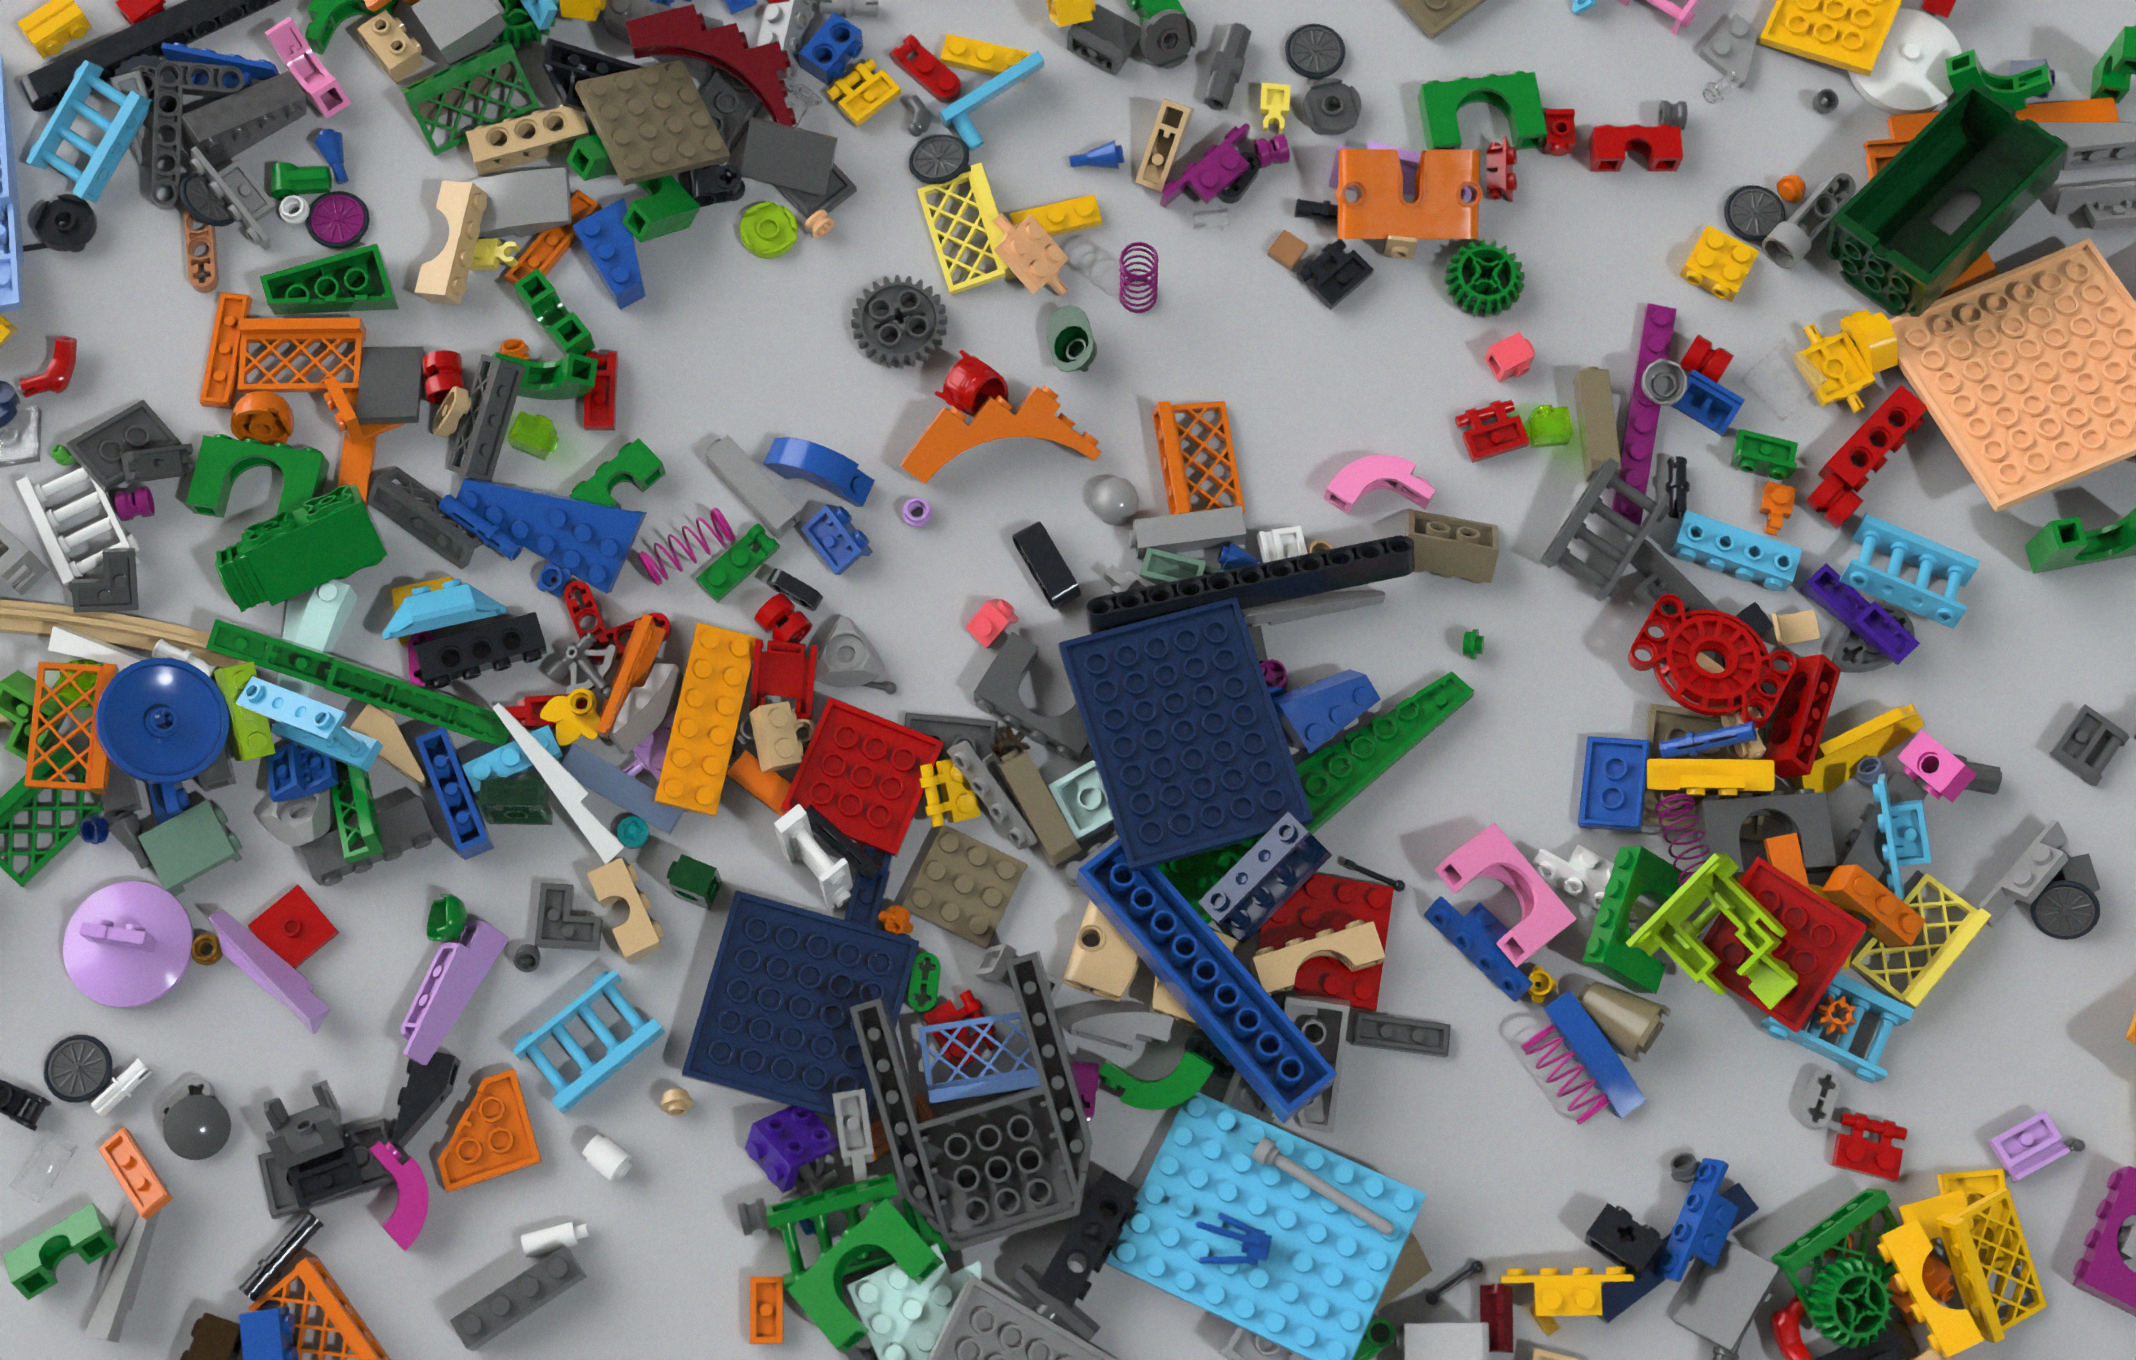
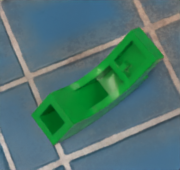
M313 0L307 8L312 22L307 26L305 34L311 50L323 55L336 28L350 17L356 15L375 17L384 10L392 16L399 0L390 1L376 12L367 9L364 0Z
M1974 49L1946 59L1947 77L1957 95L1973 82L1979 87L1986 88L1991 95L2003 103L2010 104L2015 111L2027 108V98L2039 96L2053 90L2047 64L2015 75L1999 76L1988 72L1982 67Z
M498 352L492 356L526 367L517 396L542 400L573 399L589 393L595 385L598 360L569 352L564 358L555 362H534Z
M1187 1049L1175 1070L1158 1080L1138 1078L1106 1059L1098 1073L1104 1076L1102 1082L1113 1089L1118 1090L1120 1086L1126 1089L1119 1101L1139 1109L1161 1110L1179 1105L1196 1094L1207 1081L1215 1064Z

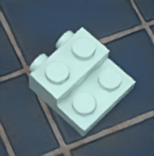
M1094 760L1048 785L1059 810L1062 811L1076 840L1083 842L1107 829L1108 825L1113 822Z

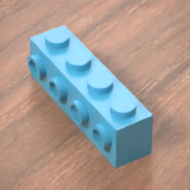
M1686 510L1679 520L1670 553L1676 554L1683 561H1697L1705 564L1708 569L1713 571H1726L1735 574V577L1742 581L1753 580L1764 584L1765 588L1772 591H1786L1794 580L1803 549Z

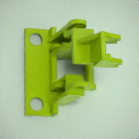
M1714 853L1638 929L1626 944L1629 947H1641L1649 956H1652L1662 947L1696 983L1705 982L1716 994L1723 996L1727 989L1711 973L1722 961L1698 939L1703 934L1702 930L1722 911L1739 928L1735 935L1754 953L1736 972L1740 976L1747 975L1753 981L1748 987L1772 1010L1798 984V974L1792 971L1786 962L1770 954L1782 941L1774 936L1761 922L1763 921L1772 932L1781 938L1787 931L1732 877L1740 866L1727 853ZM1707 898L1712 901L1694 921L1686 920Z

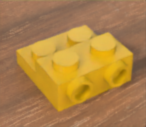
M1707 224L1680 276L1684 277L1688 283L1694 286H1701L1711 291L1715 297L1732 302L1760 251Z

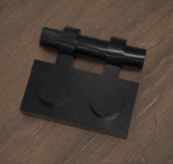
M1338 239L1333 244H1327L1322 249V253L1314 260L1307 261L1303 265V269L1296 275L1297 279L1303 284L1310 278L1316 280L1311 285L1310 291L1330 310L1368 279L1374 271L1354 249L1344 256L1341 252L1346 248V244L1342 239ZM1329 262L1335 264L1328 272L1322 269Z

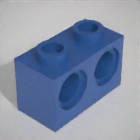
M834 12L799 52L800 67L829 86L834 78L838 79L842 76L846 64L852 58H857L863 49L862 30ZM847 39L845 42H838L837 40ZM822 59H828V60H830V61L827 62V63H821V62H819V61L822 60Z

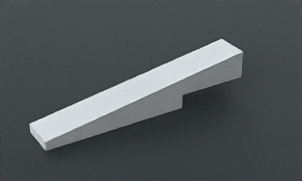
M67 626L52 627L48 651L107 664H117L120 672L136 662L148 659Z
M498 702L493 707V710L604 863L610 862L624 848V845L580 802L589 792Z

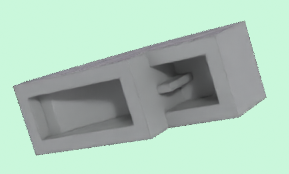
M655 663L644 686L632 687L608 733L621 754H628L643 742L664 721L677 704L684 676L676 664Z
M1146 1012L1108 1013L1074 1022L1071 1028V1035L1130 1051L1133 1049L1135 1039L1166 1047L1174 1017Z

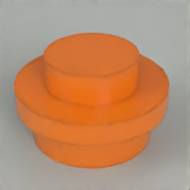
M1792 174L1784 176L1778 181V194L1785 201L1797 203L1804 197L1806 185L1799 176Z

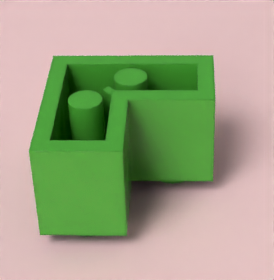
M17 670L0 681V714L16 723L4 748L27 761L36 680ZM45 689L43 690V697L48 694ZM59 693L56 695L66 707L73 703V701ZM53 698L41 707V714L48 722L63 711ZM65 717L52 726L57 732H59ZM41 719L39 729L45 725ZM48 729L38 737L37 745L45 753L51 748L56 736ZM36 751L37 760L40 756H42L38 751Z

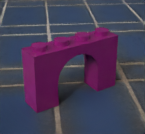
M2126 1166L2113 1171L2108 1179L2107 1188H2109L2106 1200L2103 1199L2097 1207L2095 1215L2098 1217L2095 1228H2092L2085 1238L2084 1246L2087 1249L2083 1258H2080L2074 1266L2073 1275L2076 1277L2072 1286L2136 1317V1273L2124 1263L2117 1247V1235L2120 1226L2129 1216L2136 1215V1168Z

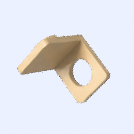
M1389 235L1388 239H1385L1383 256L1412 260L1418 239Z
M1812 609L1778 616L1776 612L1771 613L1779 647L1820 639L1815 610Z

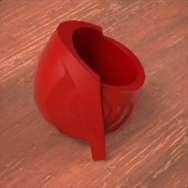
M964 350L959 351L963 358L949 371L945 379L943 392L935 391V395L945 400L947 404L970 416L976 414L989 396L995 400L998 396H1001L1008 402V387L1004 378L989 365L975 356L972 357Z

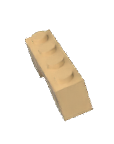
M442 180L436 209L442 212L448 220L449 238L446 246L436 258L421 264L415 289L416 294L431 303L461 305L463 294L466 291L469 269L473 263L476 240L480 234L483 212L487 206L488 193L474 183Z
M1357 920L1345 925L1346 929L1334 932V929L1323 930L1315 934V939L1304 941L1303 937L1293 939L1285 943V948L1275 951L1273 947L1260 949L1255 952L1256 956L1252 957L1250 961L1254 978L1271 997L1291 991L1295 985L1297 969L1302 963L1313 957L1327 956L1341 961L1351 972L1381 964L1385 959V954L1374 921L1364 923V920Z

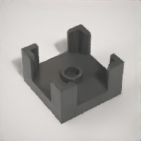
M327 1080L312 1085V1090L320 1105L293 1115H288L280 1098L264 1102V1112L274 1130V1135L271 1131L266 1133V1142L281 1170L345 1147L341 1110Z

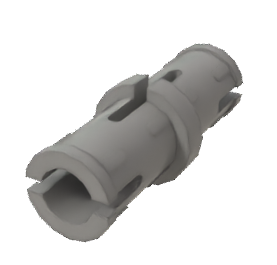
M820 0V14H833L835 12L836 14L846 15V18H852V15L878 17V0Z

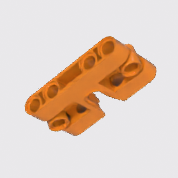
M1339 149L1338 187L1335 193L1336 201L1338 202L1337 239H1388L1389 235L1416 239H1478L1479 203L1483 195L1480 187V150H1422L1415 176V196L1408 203L1403 198V175L1397 149ZM1349 186L1354 187L1357 191V198L1352 203L1345 198V191ZM1464 187H1468L1472 193L1471 199L1467 203L1461 199L1460 195Z

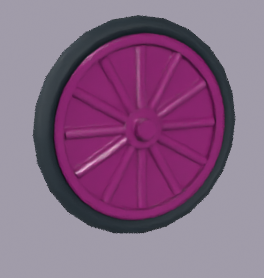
M342 191L331 192L323 195L313 203L307 217V228L310 235L319 244L328 248H346L358 242L365 235L370 221L369 211L365 203L356 195Z

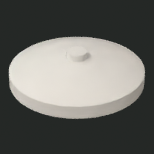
M1899 8L1870 77L1848 71L1857 91L1875 107L1896 115L1928 113L1942 106L1953 94L1954 89L1947 77L1946 59L1962 54V51L1955 36L1939 20L1921 11Z

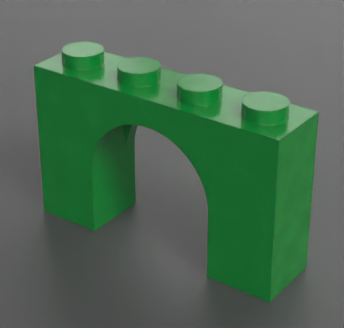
M1516 71L1510 75L1497 76L1496 74H1488L1482 78L1469 79L1467 77H1460L1454 81L1441 82L1439 80H1432L1426 84H1421L1418 104L1427 149L1460 150L1462 141L1457 112L1463 106L1474 102L1489 103L1503 112L1508 120L1513 147L1516 150L1541 148L1544 144L1547 129L1535 72L1525 73L1524 71Z
M598 134L576 140L566 162L584 181L605 175H618ZM672 175L638 182L637 184L649 196L633 201L622 221L627 229L642 243L689 228L701 206Z
M215 434L214 437L203 435L186 504L195 514L224 518L231 488L235 480L248 469L268 466L279 470L284 476V487L277 514L285 510L295 511L302 508L306 501L322 496L330 464L324 454L314 448L307 447L304 450H297L283 443H275L274 446L250 438L238 441L223 434Z
M2136 508L2118 522L2084 532L2079 516L2050 521L2025 545L2033 574L2136 555Z
M1642 846L1620 847L1615 857V864L1609 882L1605 887V894L1600 909L1595 917V924L1590 939L1586 944L1582 963L1635 993L1657 994L1666 964L1653 956H1649L1639 947H1629L1626 944L1632 937L1629 927V916L1634 902L1641 894L1663 905L1680 888L1678 877L1681 873L1675 871L1672 864ZM1683 874L1681 877V881L1688 875Z
M887 1198L883 1202L878 1201L868 1209L867 1216L858 1225L853 1224L843 1232L842 1239L834 1247L830 1246L823 1250L817 1257V1262L809 1270L805 1269L798 1273L792 1280L793 1284L787 1289L834 1347L844 1354L870 1332L848 1306L842 1293V1280L845 1270L856 1257L869 1251L889 1253L910 1278L919 1285L944 1263Z

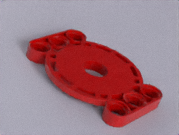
M1664 594L1657 600L1628 654V662L1631 667L1638 671H1647L1653 668L1655 677L1662 689L1672 700L1684 708L1711 716L1732 715L1740 712L1743 723L1753 721L1755 728L1763 727L1767 723L1797 665L1796 658L1789 651L1776 650L1768 654L1767 648L1760 636L1739 618L1722 611L1708 609L1693 610L1685 613L1682 600L1673 594ZM1670 604L1675 607L1677 613L1667 615L1661 610V605ZM1658 627L1663 631L1664 636L1661 638L1652 637L1648 632V628ZM1635 651H1647L1651 655V660H1639L1635 656ZM1703 651L1716 652L1724 659L1725 670L1721 673L1708 672L1699 666L1696 658ZM1773 661H1785L1789 666V670H1777L1773 665ZM1665 677L1668 678L1671 685L1676 689V691L1667 683ZM1770 683L1776 688L1777 693L1773 695L1766 694L1762 691L1760 685ZM1682 695L1685 696L1686 698H1688V699L1691 700V701H1694V702H1696V703H1699V705L1688 701L1687 699H1685L1684 697H1682ZM1707 705H1708V706H1725V708H1711V707H1707ZM1751 706L1759 707L1764 712V717H1752L1748 712V708Z

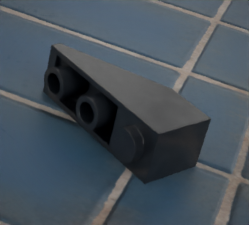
M435 1052L427 1065H421L411 1058L409 1059L407 1074L410 1076L407 1086L401 1088L398 1096V1106H401L398 1118H393L388 1135L392 1138L391 1144L398 1148H404L452 1093L461 1062L456 1056Z

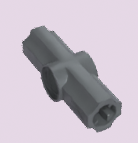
M1228 24L1220 51L1217 50L1210 74L1211 80L1204 98V103L1210 109L1217 111L1227 110L1235 84L1239 83L1245 62L1244 55L1251 37V30L1243 24Z
M1025 1262L1007 1285L1032 1305L1034 1312L1088 1343L1100 1329V1326L1079 1309L1075 1303L1071 1308L1040 1290L1038 1285L1042 1275Z

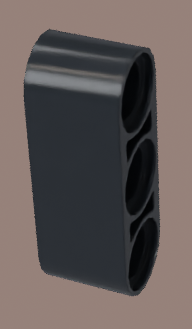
M1040 521L1012 535L1018 552L1053 609L1081 596L1078 583Z

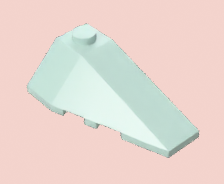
M333 579L288 599L283 638L331 654L358 598L351 586ZM278 672L277 686L310 698L315 684Z

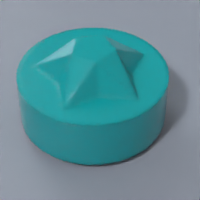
M637 816L627 817L618 825V839L626 848L638 849L644 846L649 839L650 832L646 822Z

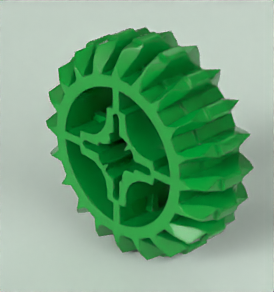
M498 0L506 12L502 16L507 26L493 40L496 44L508 40L511 44L514 43L515 48L519 50L523 43H526L531 48V41L536 40L541 43V35L549 36L550 29L539 30L520 0ZM555 18L553 19L550 27H555Z
M1484 239L1479 242L1478 246L1473 241L1468 243L1467 248L1461 246L1457 254L1451 256L1450 264L1447 265L1445 270L1447 275L1444 282L1445 285L1449 286L1447 289L1448 295H1455L1453 299L1454 305L1463 303L1462 311L1464 312L1468 308L1473 309L1474 317L1477 316L1479 311L1483 312L1485 318L1489 317L1491 311L1496 316L1501 314L1502 309L1508 311L1511 309L1512 303L1518 301L1519 293L1524 288V283L1522 282L1525 275L1524 272L1520 271L1522 262H1514L1516 253L1507 254V246L1505 245L1499 249L1496 247V241H1493L1490 246L1486 245ZM1464 268L1469 271L1468 276L1471 278L1468 285L1462 276ZM1501 272L1504 274L1507 282L1505 290L1501 287V281L1498 279Z
M1854 1257L1835 1259L1834 1264L1824 1265L1825 1273H1816L1819 1283L1809 1285L1815 1290L1814 1296L1807 1298L1811 1303H1814V1307L1808 1313L1811 1316L1817 1317L1813 1325L1821 1329L1820 1335L1830 1339L1833 1344L1844 1345L1848 1348L1868 1346L1869 1341H1879L1878 1332H1887L1884 1325L1885 1321L1893 1320L1888 1315L1889 1309L1896 1307L1892 1302H1889V1298L1894 1292L1886 1288L1890 1280L1882 1276L1883 1270L1873 1266L1869 1261L1859 1260Z

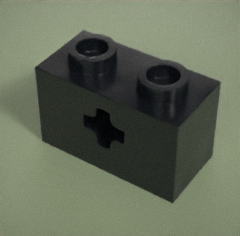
M1607 1203L1586 1232L1585 1244L1616 1265L1625 1267L1626 1272L1634 1274V1277L1640 1280L1660 1253L1663 1240L1660 1238L1658 1231L1647 1224L1642 1226L1634 1221L1630 1212L1623 1207H1614ZM1627 1235L1631 1237V1241L1627 1240L1625 1243L1620 1241V1237L1625 1238Z

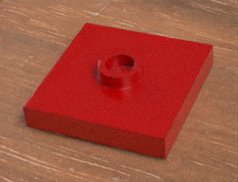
M299 884L247 925L260 941L294 969L298 968L339 934V931Z

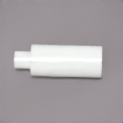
M572 1221L521 1235L524 1254L526 1258L556 1251L564 1245L566 1247L578 1245V1239L588 1237L589 1231L587 1224L575 1226Z

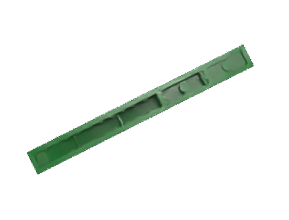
M215 619L206 646L208 650L248 663L254 662V665L324 687L326 690L441 728L445 727L448 730L499 747L506 745L510 732L494 710L284 638H276L221 619Z

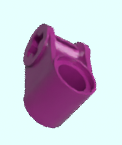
M1072 1061L1082 1102H1084L1086 1107L1087 1121L1090 1122L1095 1113L1099 1062Z

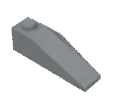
M1286 996L1284 1013L1337 1073L1332 1085L1298 1112L1301 1128L1333 1133L1350 1000L1323 996Z

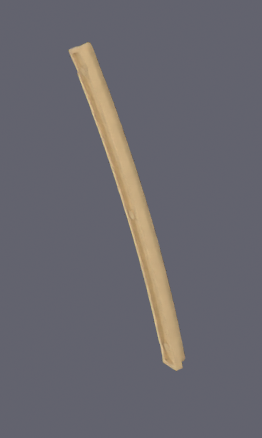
M0 600V633L51 637L53 626H67L117 647L152 653L156 643L163 639L165 642L184 651L186 649L193 651L195 656L213 665H217L218 669L248 663L206 649L211 633L111 612L74 613L73 607Z

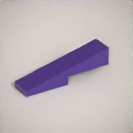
M1825 563L1805 582L1800 591L1896 665L1900 664L1920 643L1876 601L1870 604L1853 587L1839 582L1841 576Z

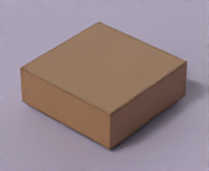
M1284 229L1268 250L1267 256L1291 271L1307 251L1308 244Z

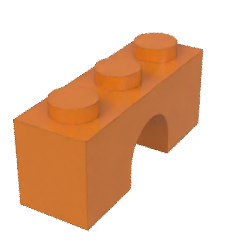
M1858 864L1836 866L1821 891L1843 910H1854L1871 919L1867 930L1888 947L1912 946L1926 922L1924 918Z

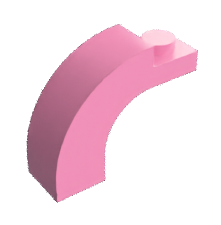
M290 17L265 32L290 75L310 102L326 119L352 104L337 79L324 68Z
M1371 455L1355 460L1344 467L1327 487L1324 500L1349 515L1360 498L1366 493L1376 489H1389L1426 509L1432 500L1435 489L1424 478L1412 475L1416 467L1415 463L1392 455Z

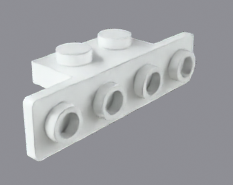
M1578 844L1568 862L1544 849H1540L1531 866L1544 881L1599 910L1614 863ZM1636 900L1630 911L1629 927L1638 931L1650 916L1652 908Z

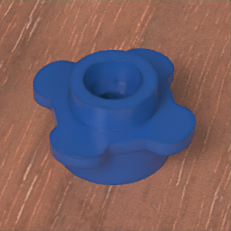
M553 563L545 564L537 582L538 589L542 592L550 591L556 597L563 596L566 582L572 577L571 571L567 568H557ZM556 577L557 580L553 583L552 578Z

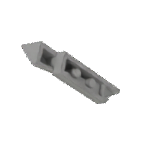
M2037 123L2039 127L2051 135L2059 137L2068 145L2061 167L2063 171L2136 163V123Z
M1367 584L1242 609L1241 611L1245 623H1250L1252 626L1268 622L1270 625L1380 604L1384 602L1386 595L1385 592L1376 591Z
M131 1201L124 1205L115 1235L118 1248L110 1252L96 1301L98 1305L84 1336L119 1343L127 1311H132L160 1210L146 1220L140 1216Z

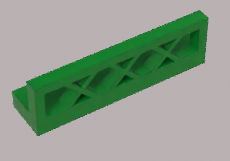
M337 761V773L345 770L349 771V778L346 781L338 779L339 784L331 787L344 859L347 864L380 854L384 852L369 773ZM349 790L353 791L354 796L351 804L342 802V799ZM353 814H357L359 821L355 828L346 825ZM358 837L362 838L366 847L351 851V846Z

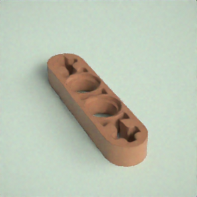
M184 206L188 278L196 291L209 293L216 289L219 283L215 226L207 224L203 230H194L192 226L197 218ZM206 245L210 248L206 256H194V251L197 247ZM200 266H204V270L208 275L204 283L199 281L202 278Z

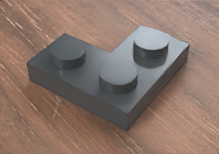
M135 548L103 549L104 579L72 580L74 613L139 610Z
M541 883L534 944L537 948L600 951L603 919L601 917L572 916L575 888L572 884Z

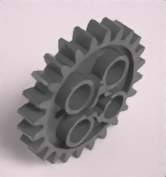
M896 275L894 283H890L889 279L884 277L883 286L874 281L873 292L868 289L863 290L865 299H856L859 308L852 309V315L855 319L851 320V325L855 329L853 331L854 339H860L858 341V348H867V358L876 354V364L879 365L886 359L888 368H891L895 361L898 362L900 369H903L905 361H909L911 366L915 367L916 358L925 363L926 352L932 355L936 354L934 345H943V338L941 336L947 334V327L944 325L948 324L947 316L943 315L946 313L945 304H939L941 296L939 294L932 296V286L923 290V280L920 279L914 285L912 284L911 276H908L905 282H901L899 275ZM909 301L916 304L912 308L902 306L905 302ZM878 310L888 312L884 316H876L874 314ZM917 327L925 330L921 334L911 332L912 329ZM886 336H894L897 338L895 341L889 343L883 340Z

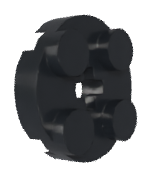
M63 194L57 196L59 198L50 203L47 200L42 203L34 216V227L40 241L48 248L56 251H82L86 243L92 239L97 229V217L87 201L76 195ZM67 218H70L71 224L67 227H61L60 221L65 222Z

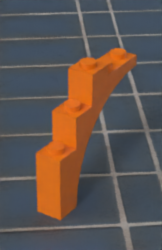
M1035 385L1014 413L1010 412L1013 406L1001 396H998L996 400L989 396L968 424L964 422L967 416L957 408L952 406L948 410L943 406L901 461L900 465L926 484L943 465L960 453L981 443L1002 438L1033 437L1052 440L1074 448L1093 461L1096 460L1102 451L1096 447L1099 441L1086 431L1080 435L1072 428L1075 423L1061 413L1058 417L1054 415L1061 407L1055 401L1059 395L1046 385L1042 389Z

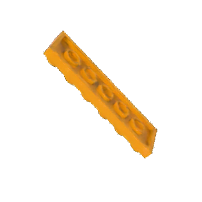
M697 622L653 803L711 817L717 815L757 637Z

